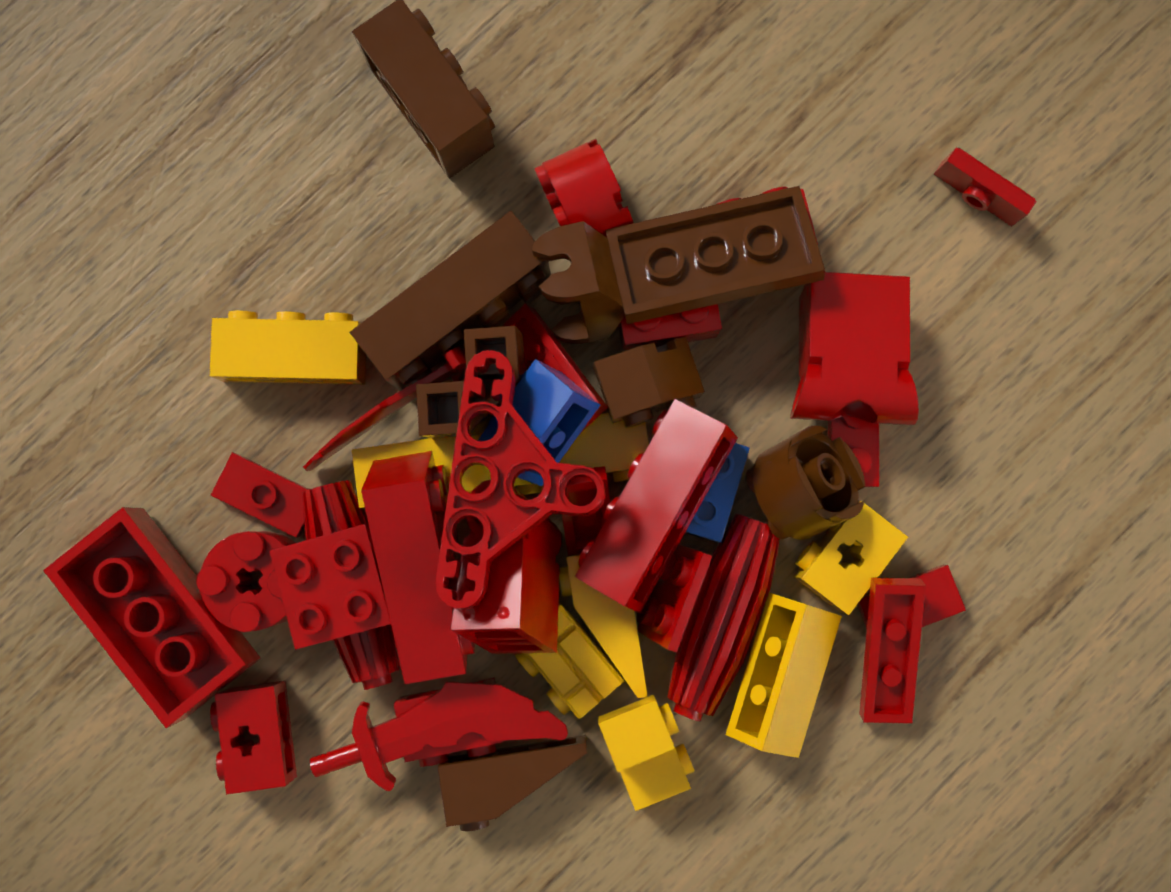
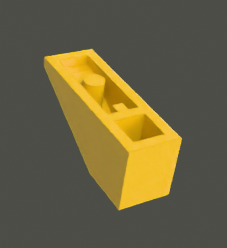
M581 554L567 556L568 567H561L559 573L562 596H572L574 608L637 698L648 697L635 611L619 604L575 578L580 568L578 561Z

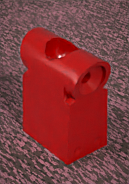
M825 272L824 280L805 284L799 297L800 381L793 401L790 419L831 421L849 415L875 424L915 425L919 414L918 396L914 380L908 370L910 365V277Z
M491 479L481 482L471 493L477 494L485 491ZM514 487V491L519 498L528 500ZM466 517L471 531L470 535L464 538L463 546L471 547L482 539L484 531L483 525L478 518ZM547 518L491 562L488 588L484 599L471 609L460 610L454 608L451 624L452 631L492 654L557 653L560 565L555 561L562 545V533L554 522ZM461 555V572L456 589L457 600H463L465 592L474 591L475 582L467 579L466 576L468 562H471L478 566L481 555L470 557Z

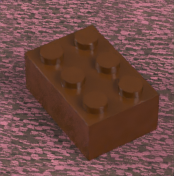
M396 0L352 31L369 69L449 179L495 147L491 130L495 128V124L489 116L492 110L488 102L476 87L468 90L460 76L464 72L459 62L447 47L440 51L432 37L435 35L434 29L419 8L411 12L403 0Z

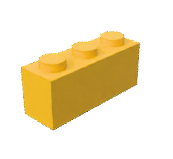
M229 311L228 318H212L210 377L223 382L365 385L366 354L349 333L361 323L353 321L354 315L338 312L325 313L324 320H306V314L300 312L283 311L276 313V319H258V313Z
M769 593L725 735L763 752L799 758L842 618L841 615Z

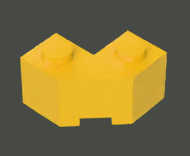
M653 694L598 717L599 727L616 770L621 773L635 811L691 789L686 775L695 772L684 743L674 747L670 736L678 733L679 729L668 703L658 707Z

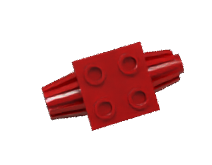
M350 480L330 483L302 492L306 540L269 550L295 650L332 640L351 683L362 682L364 690L393 682L391 673L400 669L399 657L369 524L364 510L359 508L358 497Z
M735 514L723 535L722 542H719L712 556L678 544L640 613H637V622L639 623L637 631L664 648L676 652L667 697L676 703L673 711L684 717L701 722L703 714L714 716L744 664L771 591L780 538H777L771 532L768 524Z

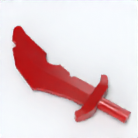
M462 345L444 354L448 361L447 364L383 400L341 430L303 466L306 471L313 470L326 459L369 431L377 423L417 398L416 384L442 383L450 377L453 382L464 379L466 357L465 349Z
M446 681L441 690L404 714L375 726L372 725L368 715L370 704L364 701L360 702L352 727L355 743L310 758V767L314 777H319L362 762L367 777L382 789L391 791L395 785L396 777L388 771L386 763L422 751L424 745L428 744L433 748L457 745V741L463 735L470 732L481 734L487 741L539 738L565 740L568 736V729L566 724L549 710L538 711L533 706V700L500 684Z

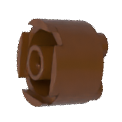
M817 425L809 426L763 451L757 457L754 466L747 470L746 482L748 487L755 493L762 511L768 518L769 528L777 538L786 539L791 537L798 540L811 538L857 516L863 509L864 501L858 503V490L865 487L864 475L860 464L850 447L840 437L832 441L829 437L822 434V432L828 430L824 427Z

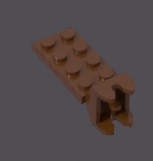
M800 186L605 230L607 238L584 221L554 228L542 234L532 246V252L535 257L548 261L567 259L571 262L567 270L553 273L540 285L541 293L548 301L561 305L578 303L582 307L578 314L564 317L552 328L554 336L558 340L569 344H585L610 338L624 316L626 323L631 324L822 281L825 276V267Z

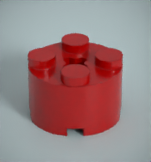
M596 139L543 162L542 165L534 168L560 227L584 221L607 238L605 230L634 223L628 206L623 207L621 204L623 199L620 194V186L603 149Z
M248 531L230 535L217 543L206 556L196 579L202 600L210 614L221 624L240 632L259 631L286 622L287 617L269 550L296 542L285 535L273 532ZM261 571L263 576L259 579L258 583L262 588L254 589L251 585L253 581L251 573Z

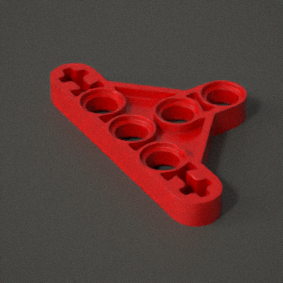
M494 350L482 351L474 355L468 362L465 371L435 581L436 592L440 600L447 606L460 610L471 609L484 599L488 588L491 562L553 513L579 517L589 516L601 508L606 497L605 484L600 474L593 468L583 465L557 463L512 406L516 383L515 371L508 358ZM490 364H496L498 371L504 375L503 380H494L491 397L494 401L502 400L500 407L485 401L473 403L475 396L485 400L486 385L478 377L479 372H487ZM488 413L496 417L498 429L491 439L477 441L472 438L469 427L471 421L476 416ZM473 465H482L487 467L491 474L489 486L481 493L472 494L467 492L462 485L464 472ZM525 471L538 472L543 478L544 486L542 492L538 497L531 500L519 498L514 491L516 478ZM577 477L590 478L597 487L594 500L585 506L574 505L567 498L566 490L568 484ZM466 517L478 518L483 525L484 533L482 539L471 547L461 546L455 538L457 524ZM453 551L467 557L481 555L478 566L468 562L466 576L467 579L475 582L474 591L465 592L463 600H457V592L448 588L450 579L459 578L462 562L458 560L451 561Z

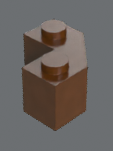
M516 326L464 329L466 368L472 357L482 351L494 350L500 352L508 358L515 371L516 387L521 380V375L525 372L523 333ZM490 364L487 372H479L478 377L486 385L485 400L475 396L473 403L485 401L500 407L502 400L494 401L491 397L494 380H503L504 375L498 371L496 364ZM464 381L416 384L419 436L427 438L456 437ZM485 413L476 416L471 421L469 427L471 436L481 435L487 428L493 415Z
M686 337L673 339L659 347H656L655 343L641 345L593 363V369L605 404L608 406L607 410L612 424L623 420L626 428L654 419L651 410L655 409L656 412L665 409L669 410L674 399L692 408H696L697 405L694 399L700 398L705 393Z

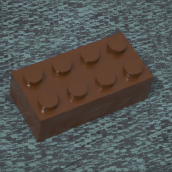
M509 211L349 333L384 379L401 391L431 374V368L445 358L444 354L460 345L465 349L464 329L499 327L510 317L507 310L519 301L523 300L528 304L542 294L540 285L550 276L549 261L533 255L532 246L535 240L515 214Z

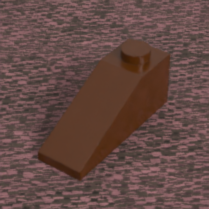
M586 735L569 737L565 740H550L500 748L492 753L476 757H468L467 754L448 757V761L438 765L446 827L460 825L461 831H475L488 827L489 820L500 817L587 754Z

